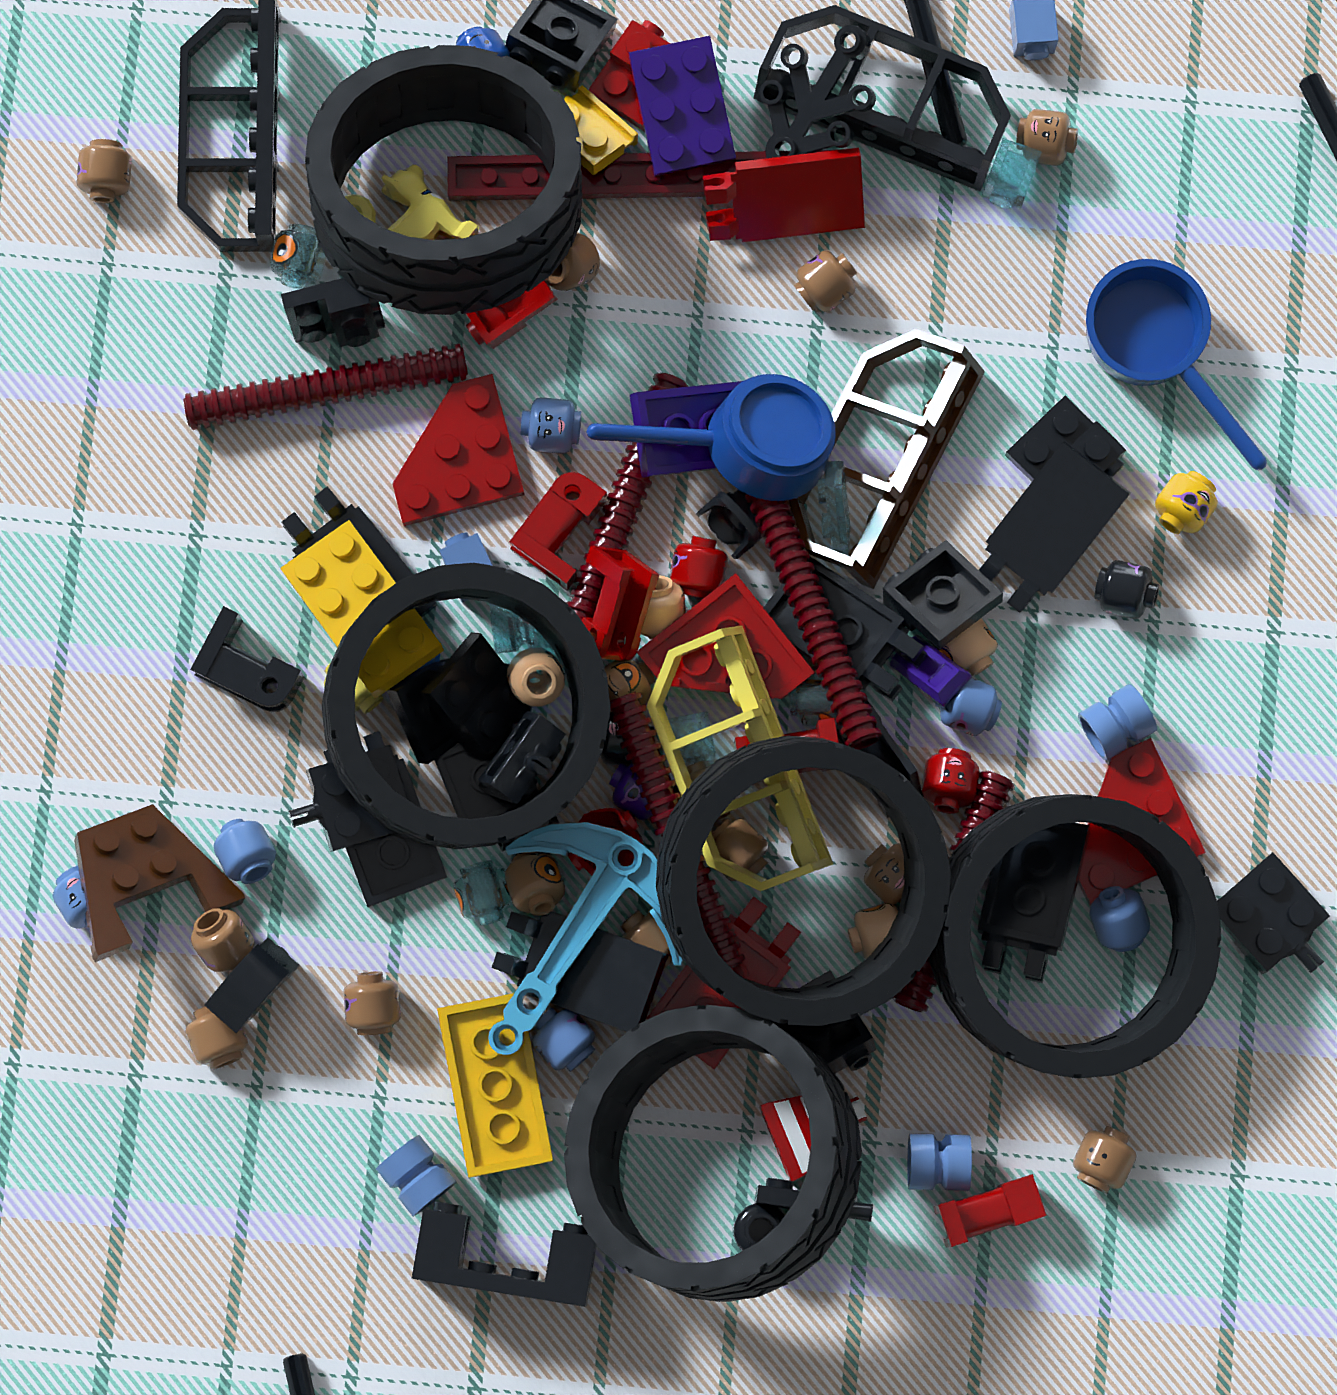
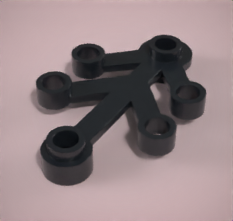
M847 25L837 32L834 39L836 51L812 90L806 67L809 59L807 51L798 44H788L783 48L781 62L790 71L798 114L790 126L784 106V101L787 98L785 86L776 80H767L761 85L759 96L768 105L774 133L766 145V158L781 157L779 149L784 143H789L791 146V151L787 155L790 156L812 153L834 146L845 148L853 142L854 131L852 127L842 121L831 123L826 132L806 136L815 121L855 110L867 112L875 105V93L865 85H856L849 91V94L827 100L849 62L861 60L868 54L871 41L869 35L863 29L855 25ZM854 34L856 37L854 46L845 48V38L848 35ZM795 50H799V61L795 64H790V54ZM773 86H777L779 89L777 98L769 100L767 97L768 90ZM862 91H866L868 94L867 102L858 106L856 103L857 95ZM844 127L846 137L842 141L836 142L834 138L835 131Z

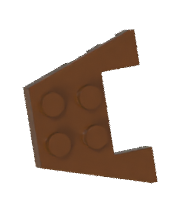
M153 804L77 832L75 836V849L81 888L84 889L87 906L85 914L87 927L90 928L91 953L94 962L128 950L133 943L115 909L117 907L184 881L190 882L205 912L214 908L221 910L231 909L242 905L245 899L243 892Z

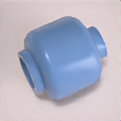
M234 819L222 826L221 834L216 838L213 846L215 855L226 876L234 881H242L244 884L255 883L266 877L272 870V864L276 859V850L262 824L257 821Z
M1119 886L1109 887L1103 890L1090 906L1089 916L1096 937L1102 946L1117 952L1131 951L1142 944L1150 931V920L1143 899L1136 891Z

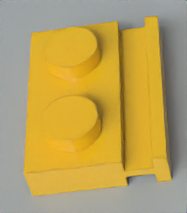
M583 85L578 88V92L572 97L568 95L563 98L573 112L580 137H576V140L581 143V165L592 175L597 174L623 155L624 149L630 145L634 147L638 144V133Z

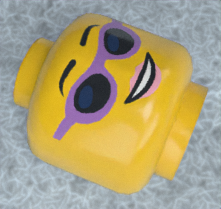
M1189 471L1187 474L1177 473L1173 475L1155 500V507L1161 515L1159 518L1160 524L1171 533L1177 535L1181 531L1191 534L1200 531L1217 508L1218 500L1214 494L1216 492L1214 484L1205 476L1195 471Z

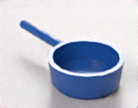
M1157 259L1133 260L1109 271L1094 288L1086 311V337L1090 351L1097 363L1114 378L1138 386L1161 384L1179 375L1250 466L1255 470L1264 469L1267 465L1265 456L1192 365L1203 352L1211 330L1210 307L1200 285L1180 267Z
M778 374L757 375L738 384L714 412L708 430L593 423L588 426L586 431L590 439L600 441L708 446L710 456L716 468L730 484L750 496L770 501L794 499L813 489L824 475L836 436L834 419L824 400L803 382Z

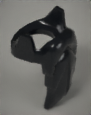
M736 489L733 493L720 491L696 513L700 517L709 511L707 514V524L721 542L726 545L740 544L731 555L734 559L740 558L762 539L758 531L759 526L755 522L757 515L752 514L750 510L752 503L747 502L746 493L739 489Z

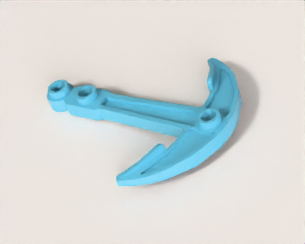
M582 822L551 824L533 830L505 847L508 855L525 852H546L568 856L569 852L595 863L596 871L536 969L526 975L504 1008V1020L497 1022L491 1028L488 1039L490 1046L495 1052L502 1055H510L522 1047L524 1032L535 1027L557 994V985L628 888L636 891L653 907L649 912L665 936L673 965H682L683 959L679 956L661 917L656 891L657 857L638 840L622 831ZM628 849L634 854V861L631 865L623 866L619 863L618 855L622 850ZM527 993H534L538 996L539 1004L535 1009L525 1007L523 999ZM503 1029H511L514 1032L515 1041L513 1044L505 1045L500 1041V1033Z

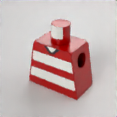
M802 1095L768 1102L759 1106L789 1181H796L807 1174L810 1156L809 1115ZM858 1096L850 1099L859 1123L867 1121L865 1111Z

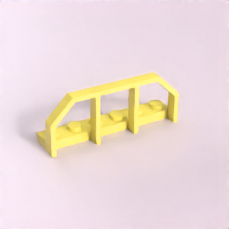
M743 626L721 628L668 650L647 703V708L682 797L686 789H689L692 780L682 757L681 748L747 722L745 724V732L750 743L784 736ZM717 642L714 645L716 657L721 666L726 667L732 682L729 686L732 699L738 707L742 708L743 713L676 740L663 704L681 658L685 654ZM797 769L780 772L763 779L768 787L733 800L721 815L775 794L778 802L775 805L776 814L780 823L788 828L793 841L791 853L799 868L770 879L763 878L720 857L711 831L702 848L707 866L761 892L833 865Z

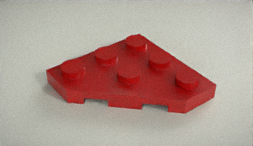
M493 374L451 385L393 481L392 485L403 526L524 495Z
M736 573L637 651V654L655 677L658 678L668 650L721 628L743 626L770 698L784 699L815 674ZM717 642L683 655L670 687L731 694L729 688L732 683L726 667L721 666L715 654L714 645Z
M1151 738L1129 747L1110 758L1098 797L1125 801L1155 815L1160 820L1159 822H1165L1180 835L1197 857L1206 853ZM1087 823L1090 827V833L1078 884L1089 906L1106 888L1119 886L1128 889L1157 876L1154 868L1137 848L1118 834L1095 824Z

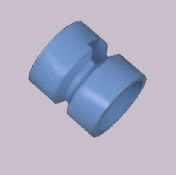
M1127 684L1112 693V696L1108 698V706L1097 702L1078 713V719L1085 735L1099 756L1106 761L1127 748V738L1134 742L1137 740L1141 741L1157 731V724L1152 712L1143 697L1131 684Z
M909 1134L907 1153L909 1190H933L936 1184H941L945 1190L970 1191L972 1171L970 1135H945L942 1141H937L934 1134Z
M420 1135L408 1141L376 1168L390 1188H400L401 1191L398 1198L413 1217L423 1211V1209H426L457 1183L443 1164L434 1165L432 1163L434 1153Z

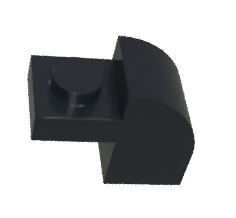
M267 938L260 945L257 944L244 957L204 1006L237 1033L257 1014L271 995L292 976L300 965L289 956L284 948Z

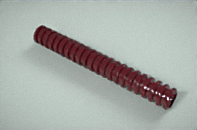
M460 343L454 344L455 348L448 349L447 345L441 347V351L436 352L434 348H429V353L422 354V351L418 350L414 356H410L409 353H403V358L398 359L396 355H391L390 360L384 361L383 357L378 358L376 363H371V360H365V365L360 366L358 362H353L352 367L346 368L344 364L339 365V370L327 367L326 372L320 373V370L316 369L312 375H307L305 371L301 372V377H294V374H289L288 379L282 380L281 376L275 377L274 382L262 379V384L256 385L255 381H251L247 387H243V384L240 383L236 385V389L224 386V391L218 392L217 388H213L209 394H205L202 390L198 391V396L193 397L191 393H186L183 402L187 423L192 430H197L198 425L203 424L205 428H209L211 423L216 422L220 426L224 424V420L236 423V418L242 417L243 421H247L251 415H255L256 418H262V413L267 412L269 416H274L275 411L281 410V413L284 414L288 412L289 408H294V411H300V406L305 405L307 409H311L315 403H319L321 407L326 406V401L338 404L339 399L342 398L349 402L353 396H358L360 400L364 399V394L369 393L371 397H376L377 392L380 391L387 395L390 394L391 389L402 392L403 387L409 386L410 390H414L416 388L415 385L422 384V387L425 388L428 387L429 382L441 385V380L445 379L448 380V383L454 382L456 377H460L461 381L467 379L466 376L468 375L464 350Z
M656 373L653 376L655 385H651L648 391L689 386L684 380L674 375ZM632 442V445L626 446L625 451L628 455L621 459L623 468L618 469L616 472V476L619 477L618 481L612 482L611 487L614 491L607 495L609 504L604 505L602 508L605 515L604 517H599L597 521L600 528L594 529L593 536L596 538L595 541L589 542V548L591 545L623 550V548H628L629 546L627 537L632 536L634 533L631 526L632 524H637L639 519L636 513L641 512L643 509L641 500L647 499L648 494L645 490L652 486L650 477L642 478L637 442ZM585 553L583 557L585 561L587 559L588 553ZM588 562L580 566L579 572L582 573L581 577L575 578L574 583L577 587L570 591L572 600L566 602L568 607L576 612L581 621L583 617H594L605 578L604 574Z
M746 494L747 502L752 503L750 506L752 514L757 515L755 517L756 525L762 526L759 531L761 536L766 538L764 541L765 547L771 549L769 557L771 560L776 561L773 566L775 571L780 573L778 576L779 582L785 584L783 587L784 594L790 596L788 604L790 607L795 608L792 613L795 619H799L797 623L798 629L804 631L802 639L804 642L809 643L807 651L809 654L814 655L811 660L814 666H818L816 670L817 676L823 678L821 686L824 690H828L826 698L828 701L833 702L830 706L832 713L838 714L835 718L836 723L843 726L840 733L842 737L847 738L845 745L857 750L869 747L880 739L882 732L879 728H875L877 724L876 717L870 716L872 713L871 705L865 704L868 700L866 693L860 692L863 686L861 681L856 680L858 676L856 669L851 668L853 665L852 658L846 656L848 653L847 646L841 644L843 636L841 633H836L839 627L836 621H832L834 617L832 610L827 609L829 606L828 599L822 597L824 594L823 587L817 585L820 582L819 577L816 574H812L815 568L813 563L808 562L810 559L808 551L803 550L805 548L804 540L798 539L801 534L799 528L794 527L796 524L795 518L789 516L791 508L785 504L787 500H763Z
M635 691L610 701V711L613 714L610 720L612 724L616 723L618 729L615 730L616 736L621 735L623 739L620 746L622 749H627L626 761L631 760L633 767L630 768L631 773H636L638 777L635 780L636 786L641 785L643 792L639 793L640 797L646 798L648 804L644 807L646 811L650 810L652 813V817L649 820L651 823H656L658 829L654 830L655 835H660L662 839L669 815L678 803L681 795L680 792L676 793L673 786L676 785L675 779L671 780L669 774L672 772L670 767H665L664 761L667 760L665 754H660L661 742L656 743L654 739L657 732L656 730H651L649 726L652 723V719L645 716L644 712L647 711V707L640 703L639 699L643 696L641 692L636 693ZM702 854L697 871V903L702 922L718 955L731 968L742 964L745 956L738 953L737 949L741 946L739 942H734L732 936L736 933L734 929L729 930L727 924L731 922L730 918L723 915L722 911L726 910L725 905H720L718 902V898L721 895L719 892H714L712 886L716 885L714 879H709L708 874L711 870L710 867L704 866L703 861H705V858Z

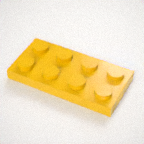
M350 520L280 568L337 648L343 635L369 603L395 584L393 578ZM415 608L411 609L386 625L373 639L361 662L358 677L373 698L376 699L443 652L444 648Z
M514 993L437 1008L468 1178L553 1162L529 1030L524 1032L522 1047L513 1054H499L489 1044V1032L493 1025L504 1020L503 1010ZM503 1029L500 1033V1041L505 1045L513 1044L515 1041L514 1032L511 1029Z

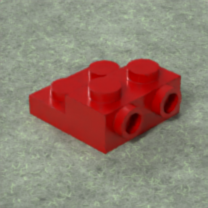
M632 19L610 51V59L588 90L615 114L645 132L629 60V52L671 43L663 39L664 32L656 24L648 20H644L642 24H639Z
M544 280L529 292L525 290L520 297L495 308L466 313L471 322L466 324V327L479 345L485 342L486 345L494 349L527 326L526 321L558 299Z

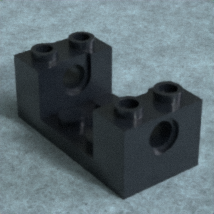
M435 1202L433 1210L423 1209L411 1279L583 1307L587 1306L597 1245L583 1225L564 1223L562 1231L553 1230L545 1281H539L538 1271L512 1268L511 1276L496 1274L497 1265L469 1261L468 1269L463 1268L471 1216L462 1215L463 1206Z

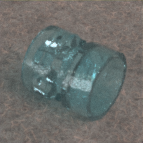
M489 603L494 649L497 654L517 652L523 644H526L529 648L552 647L534 626L512 611Z

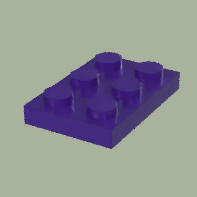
M705 36L629 52V60L654 177L735 160L736 155L711 37Z
M743 381L630 394L633 423L635 426L708 430L710 420L716 409L731 391ZM637 443L642 478L717 469L710 456L708 446Z

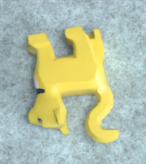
M413 164L405 170H398L391 177L385 174L381 177L385 184L381 189L382 193L392 200L409 207L387 230L408 237L435 240L439 235L449 239H462L479 233L478 225L470 220L461 222L456 219L444 199L426 188L424 172L419 166ZM359 194L344 196L361 215L376 223V212L369 199Z

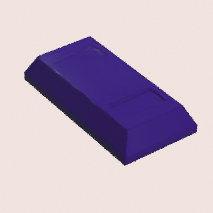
M914 635L912 638L922 644L924 651L928 654L919 668L902 659L897 653L892 657L889 665L944 707L972 678V675L921 636Z

